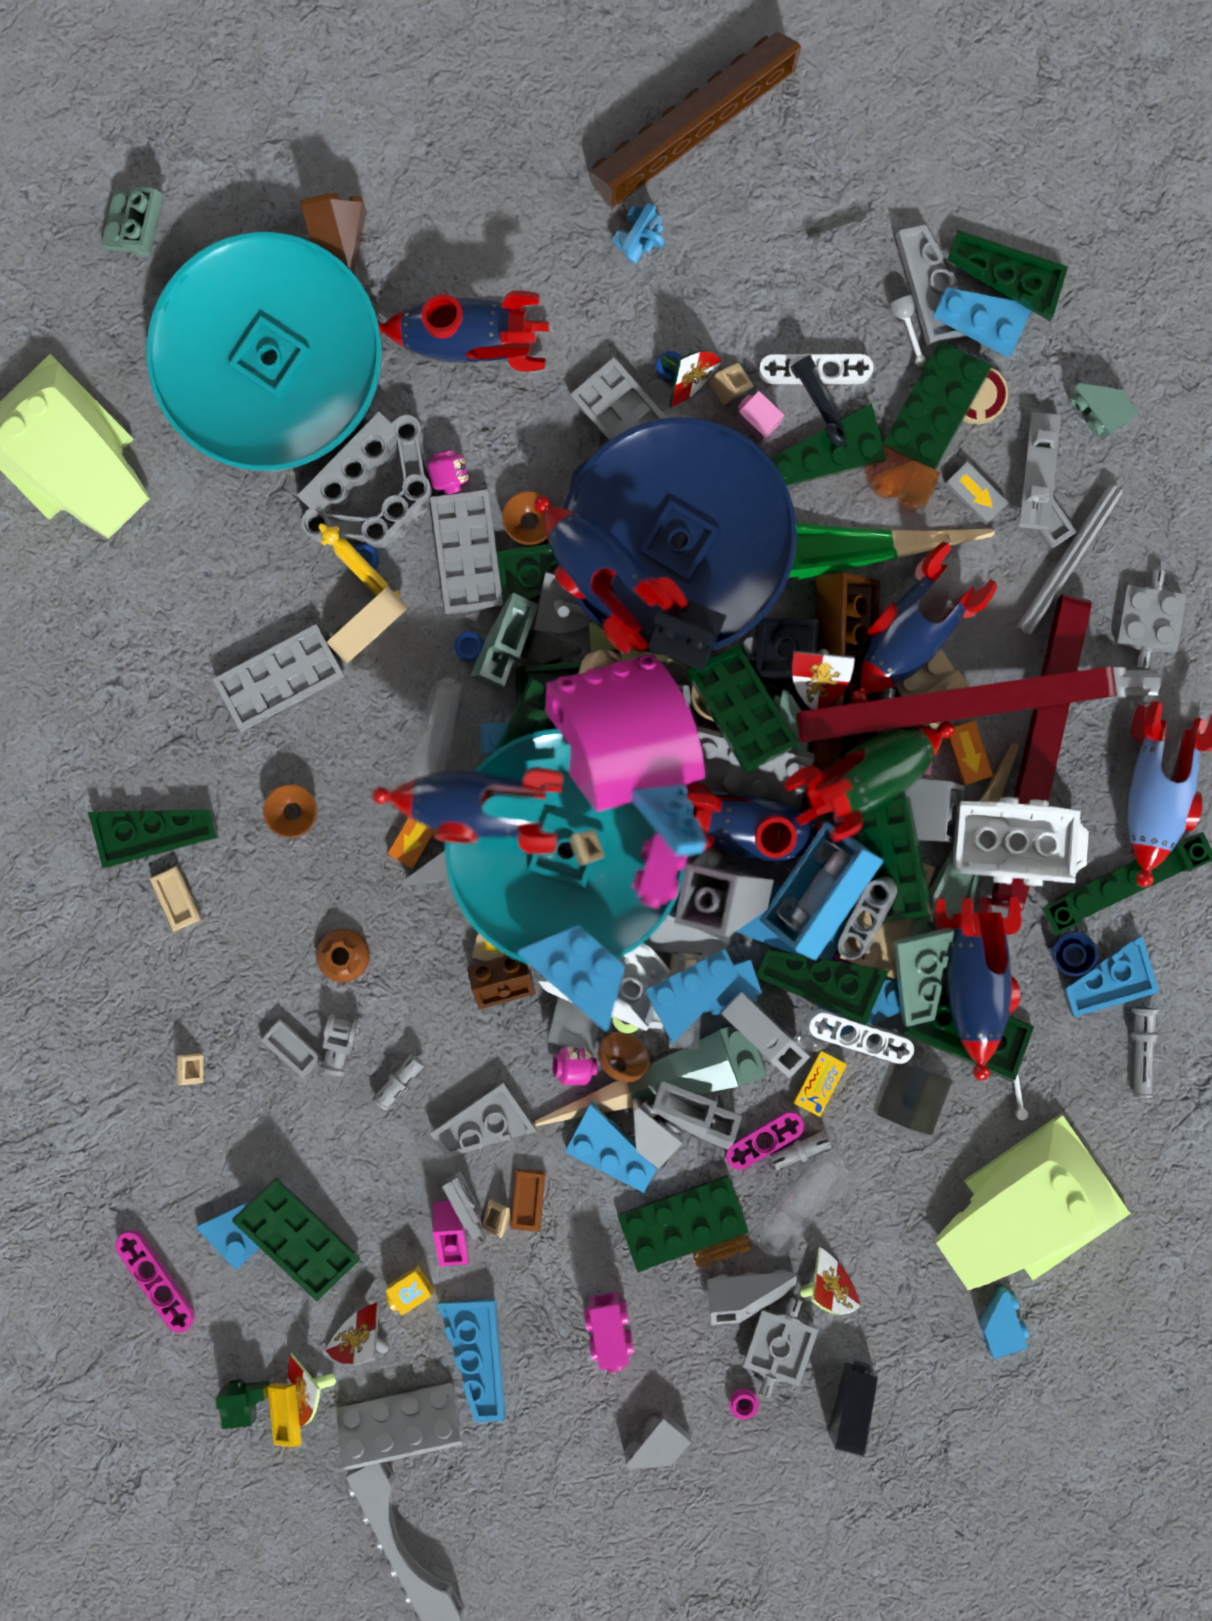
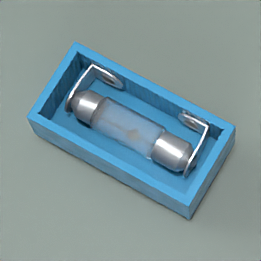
M828 822L823 824L769 904L768 909L759 919L792 949L814 960L818 958L883 862L881 858L851 836L834 841L830 835L831 831L837 827Z

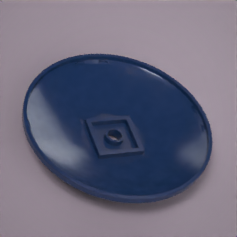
M684 417L664 418L649 421L622 432L608 441L588 460L572 484L564 504V509L577 512L594 520L612 533L630 551L649 577L655 580L662 577L669 578L682 591L687 600L726 615L727 618L713 650L737 640L755 627L769 613L779 599L792 571L796 554L797 523L791 496L783 477L768 456L752 441L742 434L712 421ZM679 533L688 536V543L682 549H677L672 545L673 537ZM617 575L614 580V592L643 628L638 633L649 644L656 629L653 621L657 611L662 613L664 609L658 603L653 606L648 605ZM575 597L588 617L604 631V623L608 617L596 609L586 598L579 599ZM647 647V649H645V650L643 651V652H648V653H652V654L661 655V654H659V653H656V652H654V651L649 650L648 647Z

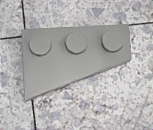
M503 1081L430 1132V1135L446 1158L493 1143L511 1140V1138L528 1135L537 1132V1129Z

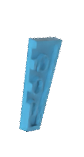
M497 1299L439 1301L436 1305L439 1314H442L445 1324L444 1330L455 1354L454 1360L464 1382L463 1388L474 1422L504 1421L506 1419Z

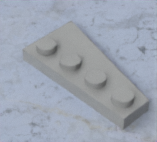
M926 224L899 230L895 236L926 345L937 344L939 340L946 342L967 337L932 317L943 291L946 288L959 289L956 285L958 281L953 272L949 273L943 262L944 256Z

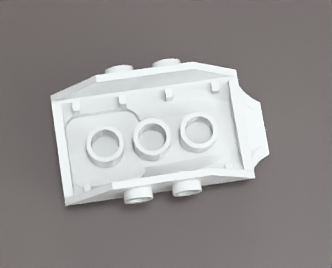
M1004 797L1000 798V803L961 801L958 806L954 826L952 852L955 873L994 876L993 882L1012 883V878L1024 879V885L1042 886L1043 880L1075 883L1076 873L1086 866L1089 831L1080 823V811L1048 807L1049 801L1030 800V805L1018 804V799Z
M642 943L635 950L617 959L625 968L612 1017L621 1019L645 1031L648 1028L662 1029L663 1025L645 990L668 979L671 971L651 947ZM541 974L539 975L537 982L540 983L544 990L571 1002Z

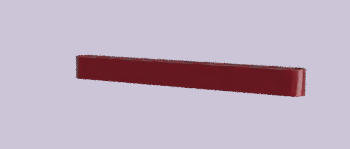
M1065 594L1060 595L1054 613L1041 676L1078 671L1092 607L1091 600ZM1070 703L1033 708L1013 797L1018 799V804L1030 805V800L1049 801ZM1012 878V883L994 882L991 905L1008 909L1009 897H1018L1022 912L1026 904L1030 885H1024V879Z
M1109 666L797 712L796 718L800 743L1118 695L1114 668Z

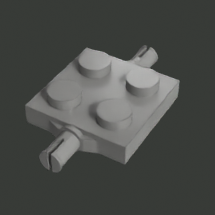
M1158 569L1153 570L1151 586L1143 588L1127 585L1125 588L1116 644L1130 646L1139 651L1136 666L1138 669L1149 670L1151 653L1161 651L1175 654L1178 650L1187 594L1170 592L1162 588L1166 573L1164 570L1160 572Z
M790 1297L786 1313H775L764 1308L760 1310L742 1365L744 1368L756 1371L764 1377L758 1393L763 1397L765 1395L766 1398H771L775 1382H788L800 1387L818 1333V1327L804 1323L797 1318L801 1303L803 1302L798 1298Z

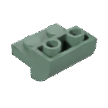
M131 186L130 191L114 189L101 246L113 251L132 252L139 257L150 256L164 199L163 194L155 188Z

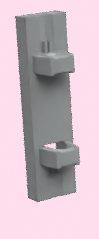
M1031 413L1018 527L1048 530L1050 527L1061 415ZM1046 444L1050 445V448L1036 447V445Z

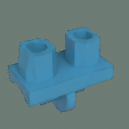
M647 203L645 208L633 205L627 215L629 224L633 225L630 233L620 229L613 237V243L616 248L621 250L628 261L637 264L643 252L649 253L652 247L661 249L665 243L660 236L664 229L660 225L662 218L655 212L656 207L650 203Z

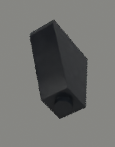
M854 1361V1364L845 1362L828 1433L834 1449L864 1457L878 1376L871 1369L872 1366L865 1362Z

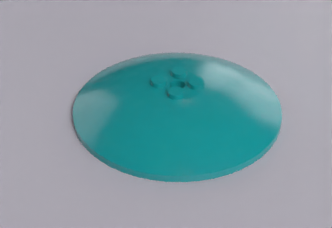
M253 232L229 237L206 247L189 259L173 275L161 293L152 313L148 328L146 360L150 383L158 405L173 428L189 444L208 457L228 466L251 471H279L302 466L322 457L342 443L354 431L367 412L378 386L382 365V339L377 315L369 296L355 275L342 261L324 248L300 237L274 232ZM268 350H274L277 353V360L272 365H265L263 363V355Z
M558 729L539 731L513 740L496 750L474 770V772L506 776L522 781L525 773L534 767L552 769L563 773L561 793L546 792L545 799L498 796L487 800L483 806V811L491 817L542 824V832L557 834L556 851L546 854L527 853L518 845V837H478V842L473 844L445 841V861L450 886L460 909L474 929L487 942L513 959L528 964L517 954L520 949L577 926H580L610 954L619 959L644 943L667 918L682 888L687 860L684 869L681 871L677 870L675 880L680 881L675 899H669L667 904H660L658 908L640 904L641 898L635 896L637 890L632 888L636 871L638 869L643 870L645 860L640 859L645 841L647 839L651 840L658 833L632 801L596 812L569 775L571 746ZM594 829L605 857L579 867L575 854L570 859H562L558 855L557 849L564 842L570 843L569 838L571 836Z

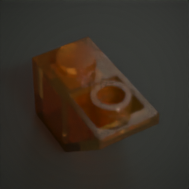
M911 461L874 476L869 488L874 489V494L884 499L893 497L900 500L901 505L913 511H917V509L923 510L929 501L941 472L916 461Z

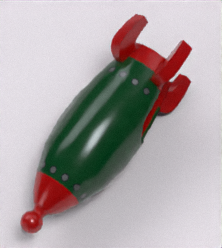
M947 721L942 722L937 730L929 727L892 729L871 738L859 740L849 752L838 758L823 772L815 766L802 767L785 781V788L788 791L808 784L807 795L812 808L795 818L801 827L820 815L834 810L836 823L844 821L831 831L830 836L834 841L847 838L858 832L862 826L863 813L871 811L902 794L923 776L933 762L940 748L942 738H950L954 734L953 724Z

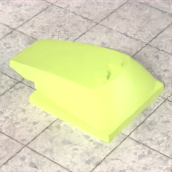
M51 354L0 401V470L48 519H51L60 510H65L83 524L109 539L150 499L137 474L122 455L123 449L133 438Z
M1059 1114L964 1180L973 1193L970 1199L971 1203L963 1212H959L934 1241L967 1290L989 1284L1022 1269L1034 1281L1128 1216L1130 1212L1065 1117Z

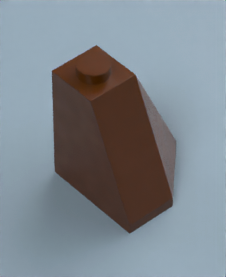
M327 193L300 200L311 242L329 251L355 275L366 218V208L362 197L351 196L349 197L350 201L339 199L338 194Z

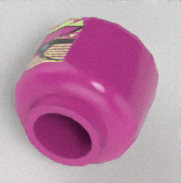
M454 449L431 455L432 460L427 463V469L432 487L435 490H444L445 495L462 491L461 485L465 484L469 479L464 457L461 454H455Z
M563 1047L558 1054H554L552 1062L553 1076L558 1078L562 1085H587L592 1075L597 1074V1059L592 1058L590 1050L586 1048Z

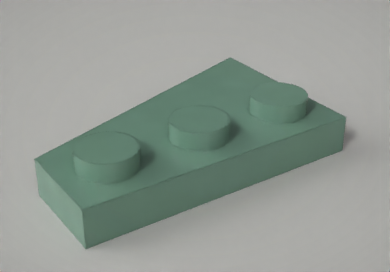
M951 928L893 940L902 1023L906 1027L935 1020L942 989L940 985L943 968L947 967L949 957L946 954L949 942H952L954 931Z

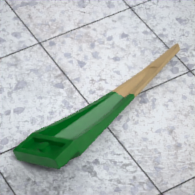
M797 523L796 554L789 578L798 577L800 580L930 551L941 542L949 543L952 546L988 538L995 535V530H877Z

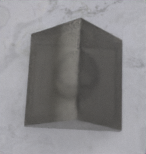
M895 1063L876 1114L908 1129L933 1135L952 1080L909 1063Z

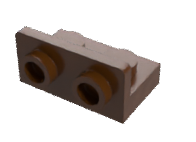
M508 955L467 967L471 990L479 1010L536 994L527 964Z

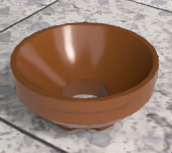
M524 491L515 494L506 503L502 514L503 526L507 534L514 541L524 545H535L547 539L544 522L545 515L534 509L535 499L539 496H544L543 494L534 491ZM533 513L538 517L539 522L534 529L529 530L522 526L521 519L525 514Z
M294 784L282 785L274 789L267 796L263 807V816L269 829L275 834L286 838H296L307 833L314 826L318 814L317 804L312 794L307 789ZM291 803H297L302 809L300 818L294 821L289 820L285 815V809Z
M333 930L326 934L317 946V965L320 971L333 981H352L361 976L369 964L370 950L368 944L359 933L353 930ZM337 947H343L349 953V959L344 965H338L332 959V953Z
M612 1032L605 1036L600 1043L597 1053L598 1060L603 1070L613 1079L623 1082H634L647 1072L650 1066L647 1049L632 1035L623 1032ZM610 1061H618L623 1066L624 1071H618L613 1068Z

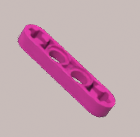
M136 1230L124 1232L117 1238L115 1243L118 1255L168 1328L176 1333L186 1331L195 1320L193 1307L145 1237ZM126 1238L129 1241L132 1239L136 1240L137 1244L134 1246L137 1254H140L142 1251L146 1254L141 1256L135 1263L132 1258L137 1256L132 1248L125 1249ZM149 1261L154 1265L155 1272L153 1276L146 1277L141 1274L139 1267L141 1262ZM161 1285L169 1287L172 1292L170 1300H160L156 1295L157 1287ZM177 1299L179 1303L167 1311L166 1307L170 1306ZM176 1311L179 1314L186 1313L185 1324L182 1321L175 1322Z

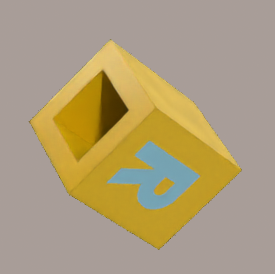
M418 1265L390 1283L385 1290L387 1293L385 1298L393 1311L398 1310L402 1316L430 1298L434 1288Z

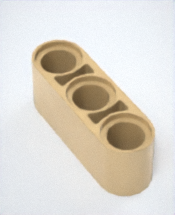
M387 586L335 633L327 643L347 664L408 607Z

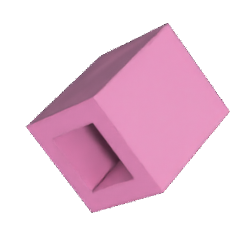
M760 391L753 397L747 395L737 407L740 410L737 420L760 442H763L784 418V414Z

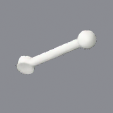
M1017 1074L1016 1080L1013 1081L1018 1107L1015 1111V1116L1019 1120H1025L1028 1117V1112L1023 1107L1019 1076Z

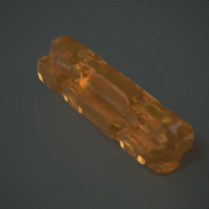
M744 1234L735 1237V1240H727L710 1246L706 1250L696 1251L693 1253V1258L696 1266L700 1268L709 1265L710 1261L714 1263L734 1256L735 1252H746L751 1247L747 1235Z

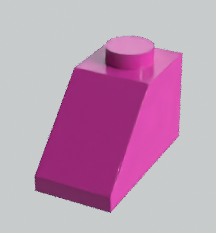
M450 1200L433 1202V1237L439 1266L469 1264L467 1229H464Z

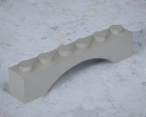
M387 1462L349 1470L346 1475L347 1480H345L346 1488L351 1497L356 1496L360 1504L359 1512L363 1521L366 1524L370 1523L375 1532L373 1533L375 1544L380 1551L384 1550L389 1559L387 1560L388 1568L393 1577L398 1576L402 1584L401 1592L405 1601L408 1604L412 1603L416 1611V1621H462L464 1608L452 1585L425 1570L409 1554L400 1539L392 1512V1490L395 1477Z

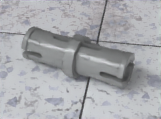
M410 1054L395 1073L392 1072L388 1076L389 1080L372 1098L373 1101L383 1110H387L402 1091L406 1092L408 1090V1084L425 1067V1064L417 1056Z
M824 1130L802 1141L796 1139L793 1141L794 1144L771 1153L772 1161L784 1157L773 1163L776 1170L778 1171L800 1160L803 1163L807 1161V1157L830 1149L831 1145L828 1140L816 1144L827 1139Z

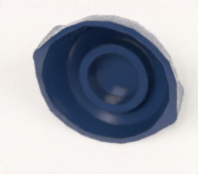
M1081 932L1064 934L1047 948L1058 969L1069 976L1085 975L1099 960L1095 943L1090 937Z

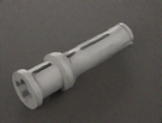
M1132 1007V1013L1135 1014L1134 1031L1131 1032L1132 1040L1135 1041L1133 1096L1137 1098H1153L1154 1042H1157L1158 1039L1156 1015L1159 1014V1009ZM1146 1017V1028L1144 1029V1018ZM1145 1056V1073L1143 1080V1057Z

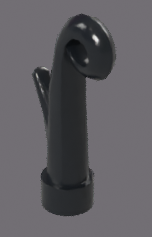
M808 355L790 366L796 379H800L827 424L826 434L829 441L835 446H843L846 434L836 411L837 405L823 386L815 370L817 366L811 355Z

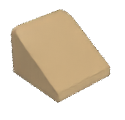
M739 362L718 371L709 381L710 386L723 405L730 403L754 387Z

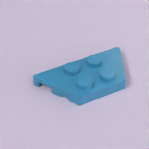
M580 926L524 947L517 952L520 957L606 1032L610 1025L625 968L621 962Z

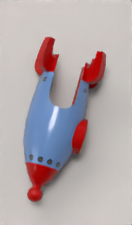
M1151 701L1149 708L1145 705H1138L1134 713L1130 732L1137 742L1143 744L1136 761L1128 795L1127 826L1134 856L1141 866V871L1136 875V882L1141 887H1148L1153 883L1154 878L1151 871L1160 865L1171 853L1184 831L1191 832L1198 824L1203 806L1202 795L1196 791L1200 752L1212 750V714H1210L1207 728L1206 720L1194 718L1192 730H1184L1173 774L1170 780H1168L1161 770L1167 720H1161L1163 703Z

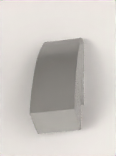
M664 1081L660 1083L652 1107L654 1112L676 1126L727 1150L734 1144L742 1118L740 1115L716 1107L717 1102Z

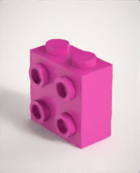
M655 834L651 840L647 839L645 841L640 859L645 860L643 870L638 869L636 871L632 888L637 890L635 896L641 898L640 904L653 908L660 907V904H667L669 899H675L680 881L675 880L677 870L681 871L684 869L688 854L676 856L658 834Z
M619 1292L589 1296V1306H585L584 1318L587 1332L593 1331L589 1343L592 1362L598 1361L599 1370L606 1369L608 1373L621 1371L624 1369V1366L629 1365V1355L634 1354L631 1329L625 1330L624 1326L629 1324L626 1299L620 1300Z

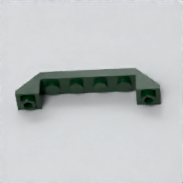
M1204 832L1197 833L1177 842L1165 860L1151 871L1154 881L1148 887H1141L1137 884L1136 875L1141 871V866L1137 860H1134L1060 895L1041 909L1053 934L1057 935L1082 923L1081 919L1180 872H1190L1211 862L1212 849Z

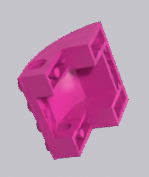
M654 654L642 655L636 659L616 662L610 666L590 669L584 673L569 677L564 676L558 680L546 683L545 712L571 746L569 775L596 812L631 802L633 791L637 789L688 785L704 780L705 770L702 750L690 709L676 682Z

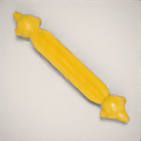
M322 523L318 526L322 533V545H332L335 554L374 595L377 596L388 586L387 582L347 540L339 538L338 531L340 529L338 526L328 527ZM396 590L394 593L400 598L399 595L401 593Z

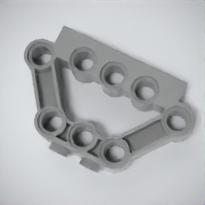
M378 412L297 495L301 502L309 508L303 515L301 524L305 533L316 542L322 541L321 531H312L311 526L316 519H324L326 526L339 527V538L349 542L366 543L374 549H382L392 541H399L407 532L405 527L413 519L418 521L428 510L426 506L430 502L433 491L430 482L426 478L421 448L424 437L423 430L416 418L410 415H403L390 423ZM412 427L415 429V434L411 438L405 439L400 436L404 428ZM398 443L404 478L403 490L398 495L389 496L382 504V512L377 517L369 518L328 514L334 507L338 508L346 504L349 499L350 490L353 487L364 485L369 479V471L374 466L386 463L390 454L389 450ZM373 444H380L382 446L380 454L370 456L368 454L369 447ZM352 465H360L362 467L361 473L356 477H350L347 474L348 469ZM415 484H421L425 487L424 492L416 497L410 495L411 487ZM332 486L341 487V493L336 498H329L327 496V492ZM394 505L404 507V512L400 517L394 518L389 515L390 509ZM381 526L384 529L382 536L377 539L370 538L369 531L371 528Z

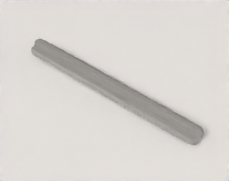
M1111 484L1106 488L1018 623L1016 629L1026 636L1032 634L1122 496L1123 491L1119 487Z

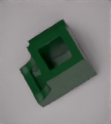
M237 1379L227 1382V1385L223 1386L215 1397L216 1409L220 1412L222 1429L251 1427L257 1419V1403L264 1401L268 1396L267 1385H269V1381L245 1383V1380Z

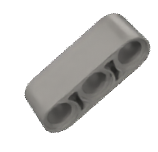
M886 876L879 877L868 883L839 939L838 949L843 957L850 960L857 959L870 949L897 895V885L891 878ZM879 884L885 887L887 891L886 899H881L876 895V885ZM863 911H868L872 914L874 918L873 925H868L863 921ZM850 937L859 940L861 945L860 951L853 950L850 947Z

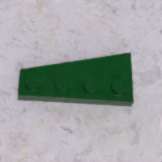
M957 230L947 261L1049 322L1052 320L1068 266Z
M872 403L841 420L846 434L843 446L833 445L827 437L825 428L769 458L783 477L786 486L789 487L885 462L887 459Z
M210 809L88 812L103 869L219 838L213 813Z

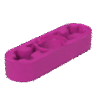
M785 1111L737 1139L728 1150L726 1149L725 1155L728 1164L737 1170L745 1169L798 1138L804 1130L802 1118L796 1112ZM786 1118H789L791 1121L797 1120L798 1123L794 1125L796 1130L792 1133L788 1129L781 1132L780 1134L784 1138L780 1141L775 1131L770 1128L776 1124L777 1129H781L785 1126L784 1120ZM762 1132H768L773 1137V1143L768 1148H760L756 1144V1138ZM751 1139V1144L758 1154L753 1156L752 1151H749L744 1155L745 1161L741 1163L738 1159L733 1161L731 1159L734 1156L733 1150L738 1148L740 1151H744L749 1148L745 1142Z

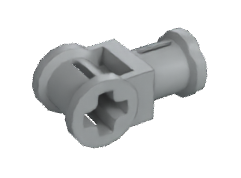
M335 1014L329 1015L322 1047L326 1049L323 1065L319 1066L318 1071L334 1076H344L343 1066L346 1054L351 1053L352 1046L355 1043L360 1024L359 1020L351 1022L336 1018Z

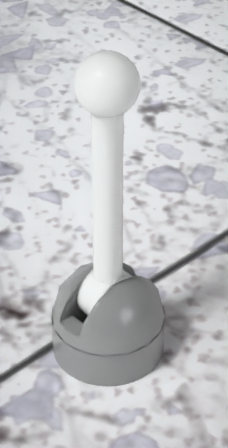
M912 295L905 296L891 302L890 306L897 318L905 320L916 354L915 364L918 367H923L926 365L927 359L921 353L910 319L915 310V303Z

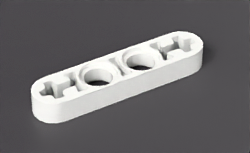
M772 354L763 358L759 367L760 378L768 384H802L799 378L796 379L790 366L808 355H811L817 366L815 370L822 384H861L870 378L874 368L872 360L862 354ZM785 362L790 363L788 367L789 377L784 376L785 370H778L775 376H770V372L764 369L768 368L769 363H775V368H784ZM826 362H834L838 366V374L832 377L825 375L822 369L823 365ZM844 362L848 363L846 368H855L858 362L862 363L863 368H867L862 376H859L856 370H848L847 376H842Z
M824 1009L812 1010L806 1017V1028L818 1039L900 1064L909 1061L914 1054L912 1042L902 1034L868 1023L864 1025L846 1016ZM823 1019L828 1025L833 1026L832 1031L825 1026L817 1028L814 1024L816 1021L821 1022ZM846 1025H852L854 1028L852 1036L848 1039L840 1038L841 1029ZM874 1033L879 1034V1043L875 1047H867L866 1040L868 1036ZM888 1042L891 1045L900 1047L902 1044L905 1048L903 1051H898L896 1053L891 1047H888L887 1045Z

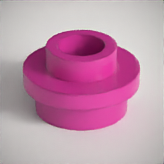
M742 1388L736 1390L731 1395L729 1407L735 1417L745 1420L752 1418L757 1413L759 1401L753 1391ZM741 1399L749 1401V1405L745 1408L740 1407L738 1403Z

